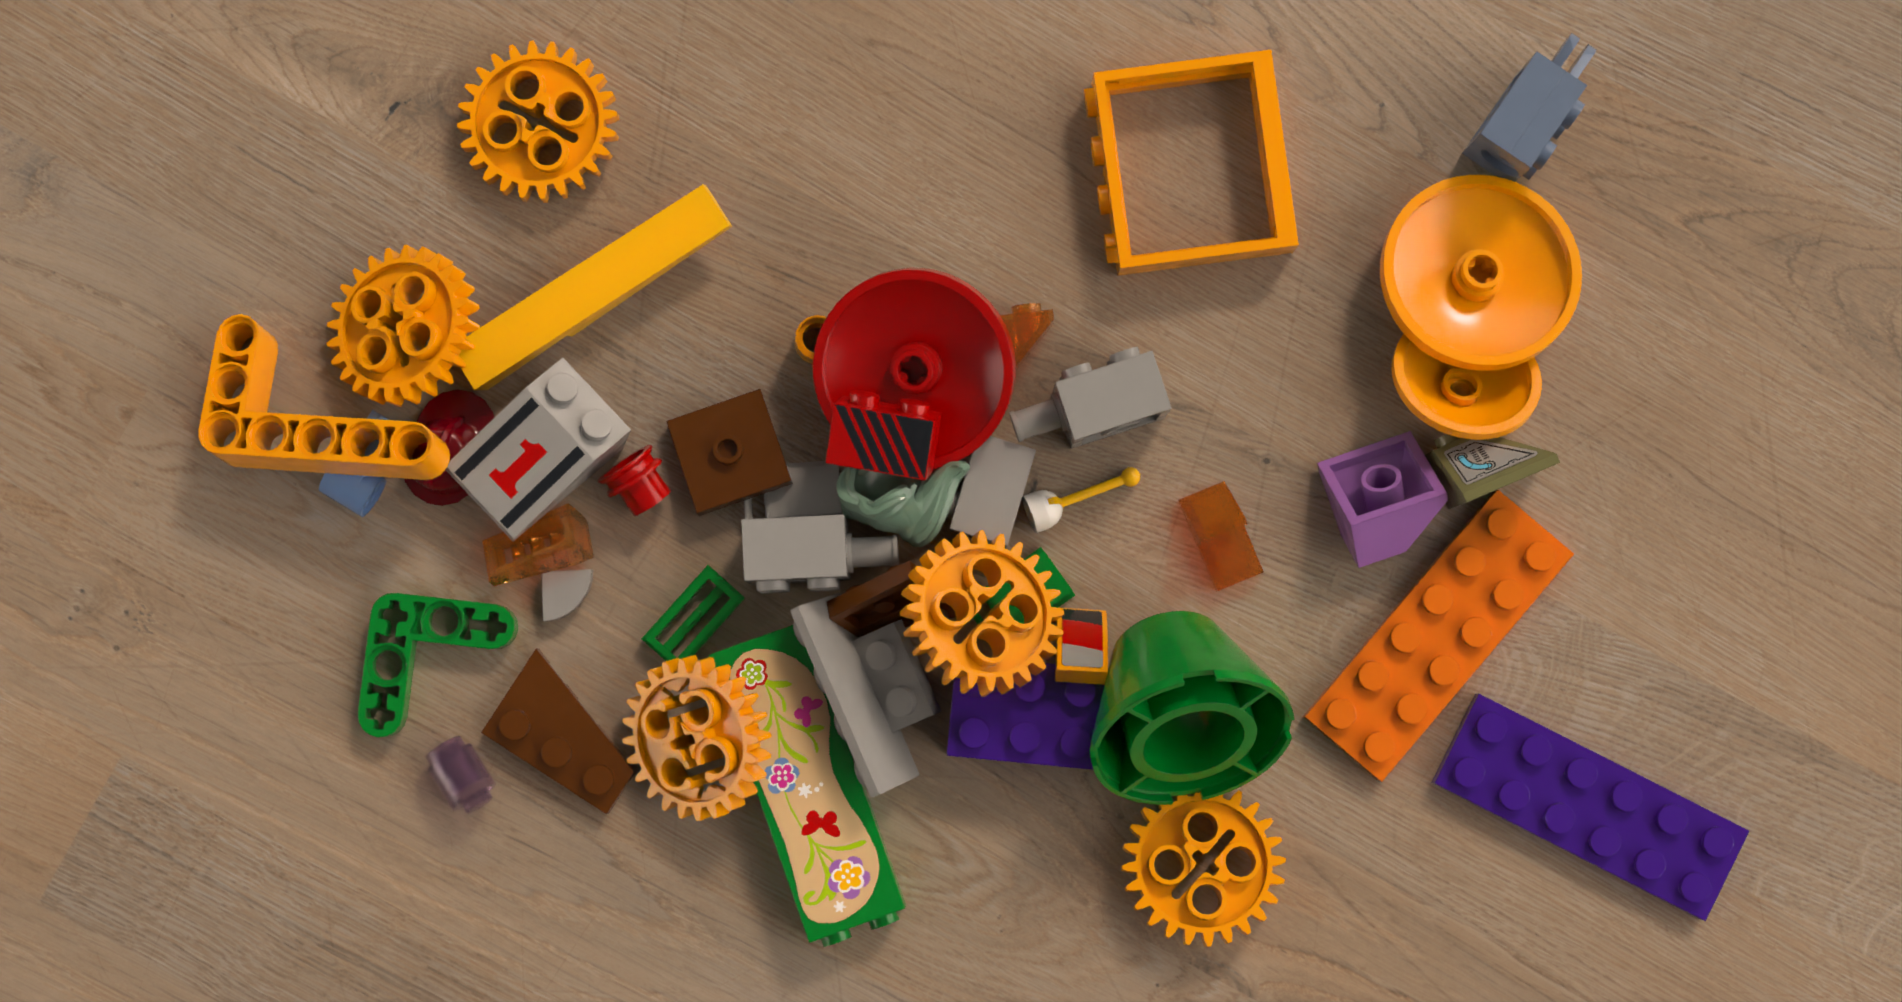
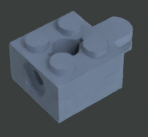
M1573 33L1568 36L1552 60L1536 52L1515 75L1462 154L1494 176L1514 182L1521 176L1529 180L1537 169L1540 170L1557 147L1550 139L1553 137L1557 140L1565 128L1568 129L1584 108L1585 104L1578 100L1587 85L1580 81L1578 77L1597 49L1588 44L1568 71L1561 67L1580 40Z

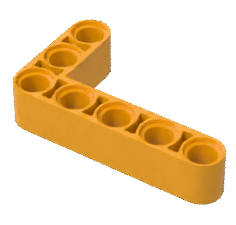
M243 314L233 315L225 319L219 326L213 349L198 438L201 445L207 451L226 464L241 468L418 480L434 479L447 468L450 461V451L446 443L425 425L418 422L267 412L278 356V343L275 337L251 317ZM253 336L249 347L242 350L245 341ZM245 383L240 395L233 398V394L238 386ZM236 431L233 441L224 447L227 436ZM280 434H283L281 443L271 450L273 440ZM327 437H331L329 446L324 451L318 453L320 443ZM379 440L378 447L374 453L365 456L367 446L371 442ZM427 443L425 453L421 457L412 460L414 450L419 445Z

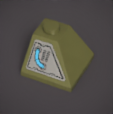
M1446 434L1435 439L1434 442L1437 449L1425 455L1447 492L1448 501L1446 505L1448 509L1472 501L1560 463L1557 454L1501 437L1471 440Z

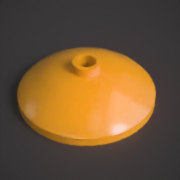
M1403 334L1392 358L1391 370L1394 386L1407 408L1430 427L1454 437L1486 440L1505 436L1520 428L1531 417L1540 399L1542 379L1535 357L1506 369L1493 371L1468 370L1446 364L1431 357Z

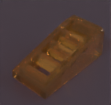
M569 503L546 513L513 542L504 532L482 540L489 583L493 586L570 567L594 558L588 522ZM549 538L550 546L545 547L544 539ZM525 544H529L531 550V554L527 556L525 552ZM511 548L513 562L507 564L504 550Z

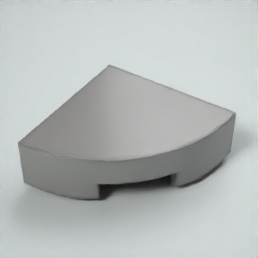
M594 570L541 571L543 621L558 620L574 611L591 589Z

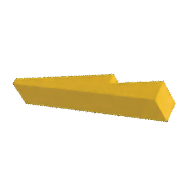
M702 184L466 336V339L475 345V349L461 350L459 356L466 363V367L461 368L474 390H489L564 337L574 336L733 226L708 187Z

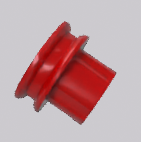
M652 445L644 446L627 456L605 472L597 481L608 486L607 496L609 498L619 494L633 516H638L649 510L671 492L656 471L662 460L652 457L650 454L652 452Z

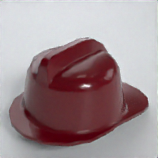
M456 389L443 392L430 400L419 415L417 422L425 425L446 443L450 451L451 460L495 416L484 399L473 392ZM427 443L419 445L414 450L412 460L421 457L425 453ZM446 470L434 479H405V483L412 493L428 504L445 506L458 503L468 496L467 492Z

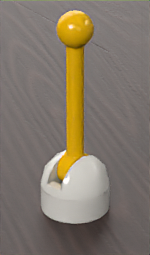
M1128 467L1118 477L1061 498L1047 490L1035 491L1022 496V502L1029 523L1035 533L1047 530L1058 523L1062 516L1063 507L1122 485L1128 487L1136 486L1140 481V473L1136 468Z

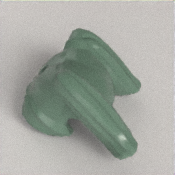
M962 460L949 462L938 468L926 481L845 467L838 477L836 484L842 513L846 519L857 520L862 524L871 525L873 528L883 532L897 533L913 547H923L932 542L941 530L951 508L960 480L970 470V465Z

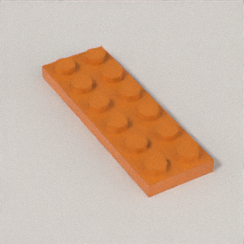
M1500 490L1493 491L1303 717L1376 780L1382 782L1566 565L1574 553Z

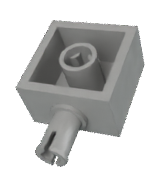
M1133 347L1110 355V361L1106 362V366L1092 370L1090 363H1084L1062 371V377L1059 378L1060 381L1055 382L1050 400L1009 412L1018 442L1061 428L1062 432L1066 434L1070 449L1164 419L1172 407L1153 351L1140 354L1138 347Z
M844 514L741 519L744 581L751 585H756L757 592L761 594L790 592V583L807 582V589H810V591L840 590V581L851 580L850 573H854V568L895 566L899 564L897 534L881 537L852 538V533L848 532V520Z

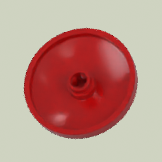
M901 268L886 271L870 277L850 290L836 303L824 321L817 337L813 357L815 391L821 409L830 425L834 403L843 395L849 396L851 390L873 392L880 395L879 402L899 405L900 399L920 400L930 404L929 410L942 412L934 469L967 457L992 435L1009 407L1016 377V362L1011 337L1004 321L991 302L977 289L960 278L927 268Z

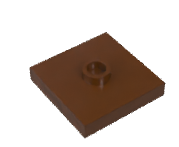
M761 389L666 421L698 516L793 484Z

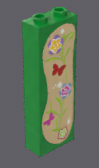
M793 625L709 654V657L714 658L715 668L726 664L731 666L729 680L743 676L746 678L742 693L745 696L757 693L759 697L751 707L754 712L762 711L767 713V717L760 721L758 726L759 730L771 733V738L760 742V747L767 750L771 754V758L758 763L767 775L766 778L753 783L758 790L757 795L809 943L821 939L823 947L851 938L852 935L849 928L868 922L871 930L898 921L897 911L905 909L906 903L865 787L857 779L854 770V758L847 742L840 737L835 728V714L826 694L816 684L813 663L806 647L798 641Z

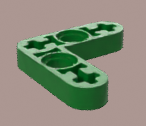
M388 593L379 597L373 604L370 614L360 691L358 721L362 729L375 737H388L400 732L405 726L408 717L417 641L485 649H502L510 645L516 638L518 620L515 614L507 607L489 603L402 593ZM395 601L400 602V610L408 612L407 621L398 622L395 637L399 638L406 637L405 647L396 643L379 644L380 634L391 636V621L384 619L383 614L385 609H393ZM441 607L452 608L458 616L457 628L453 633L446 636L439 635L432 627L433 614ZM468 608L475 609L472 616L474 620L490 621L493 613H499V621L507 623L506 633H498L496 640L490 641L489 632L470 629L472 639H464L469 626ZM391 650L400 656L402 670L397 677L387 680L378 674L376 662L383 652ZM373 684L381 687H400L399 696L388 694L386 706L388 710L395 711L394 721L385 722L383 729L379 728V721L377 719L371 718V710L380 708L383 693H372Z

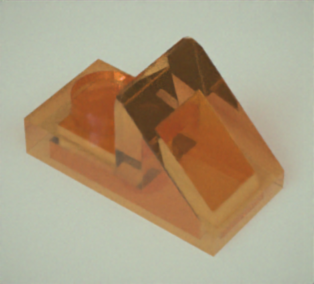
M1225 481L1178 500L1216 592L1264 572L1245 528L1248 522Z

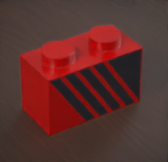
M851 390L849 396L843 395L834 403L826 463L925 481L931 475L934 469L942 412L929 410V403L915 399H900L899 405L879 402V394L862 390Z

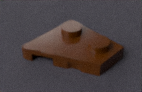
M910 560L903 564L894 565L885 573L863 584L852 586L845 593L827 601L829 619L856 637L867 635L901 619L905 627H910L914 624V620L900 616V611L906 605L913 602L903 597L901 593L909 584H915L908 577V574L917 565ZM940 603V609L948 612L949 619L956 617L955 611L951 606L946 603Z

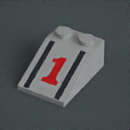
M562 357L523 389L449 461L445 470L513 542L623 450L631 429Z

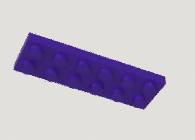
M1481 694L1474 695L1431 782L1704 921L1707 920L1749 833V830Z

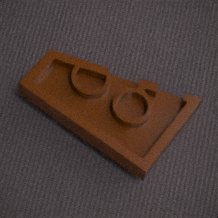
M536 648L481 733L603 813L609 814L636 771L631 764L627 763L624 755L579 702L578 697L571 688L564 683L549 664L550 662L541 650Z

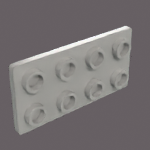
M838 593L791 609V615L794 619L793 628L798 641L806 647L813 663L816 684L826 694L835 714V728L840 737L847 742L854 758V770L857 779L867 788L869 795L873 798L919 776V771L900 729L941 712V709L918 656H913L911 653L914 647L910 637H904L903 632L906 628L902 619L862 637H856L829 619L826 602L841 595Z

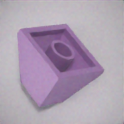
M1411 431L1317 463L1318 471L1340 534L1358 568L1406 552L1448 501L1446 490Z

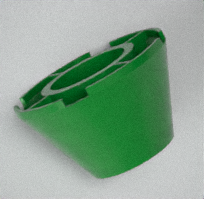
M1190 611L1160 613L1145 618L1128 628L1114 645L1092 735L1090 758L1094 773L1102 785L1112 793L1125 799L1146 804L1172 805L1171 796L1200 792L1202 800L1228 793L1249 783L1276 763L1292 740L1290 727L1292 720H1295L1290 701L1283 690L1212 619Z

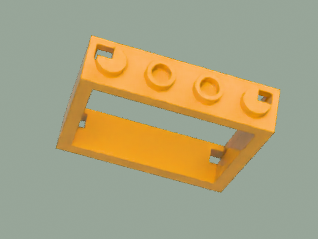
M1271 49L1093 73L1092 88L1084 89V100L1087 118L1096 117L1098 136L1090 138L1094 167L1103 166L1105 185H1097L1100 214H1109L1112 233L1104 234V248L1107 264L1116 263L1117 276L1289 254L1295 251L1299 243ZM1249 78L1271 237L1131 255L1110 95Z

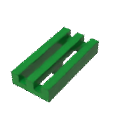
M707 565L641 639L665 661L676 659L677 657L672 651L725 593L730 597V600L678 658L696 655L746 598L710 565ZM711 580L716 587L664 645L659 642L657 638L705 584Z

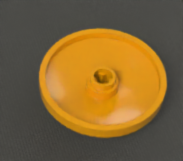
M1482 174L1463 175L1445 179L1429 186L1412 198L1402 209L1392 224L1383 244L1380 258V283L1383 297L1392 318L1406 337L1419 349L1431 357L1455 367L1477 371H1493L1513 367L1532 359L1550 346L1571 320L1579 301L1582 286V267L1579 250L1568 225L1556 209L1542 196L1522 184L1509 179Z

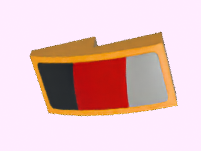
M1059 608L1064 610V615L1056 621V626L1063 630V635L1055 640V648L1057 649L1055 682L1105 685L1108 675L1106 611Z

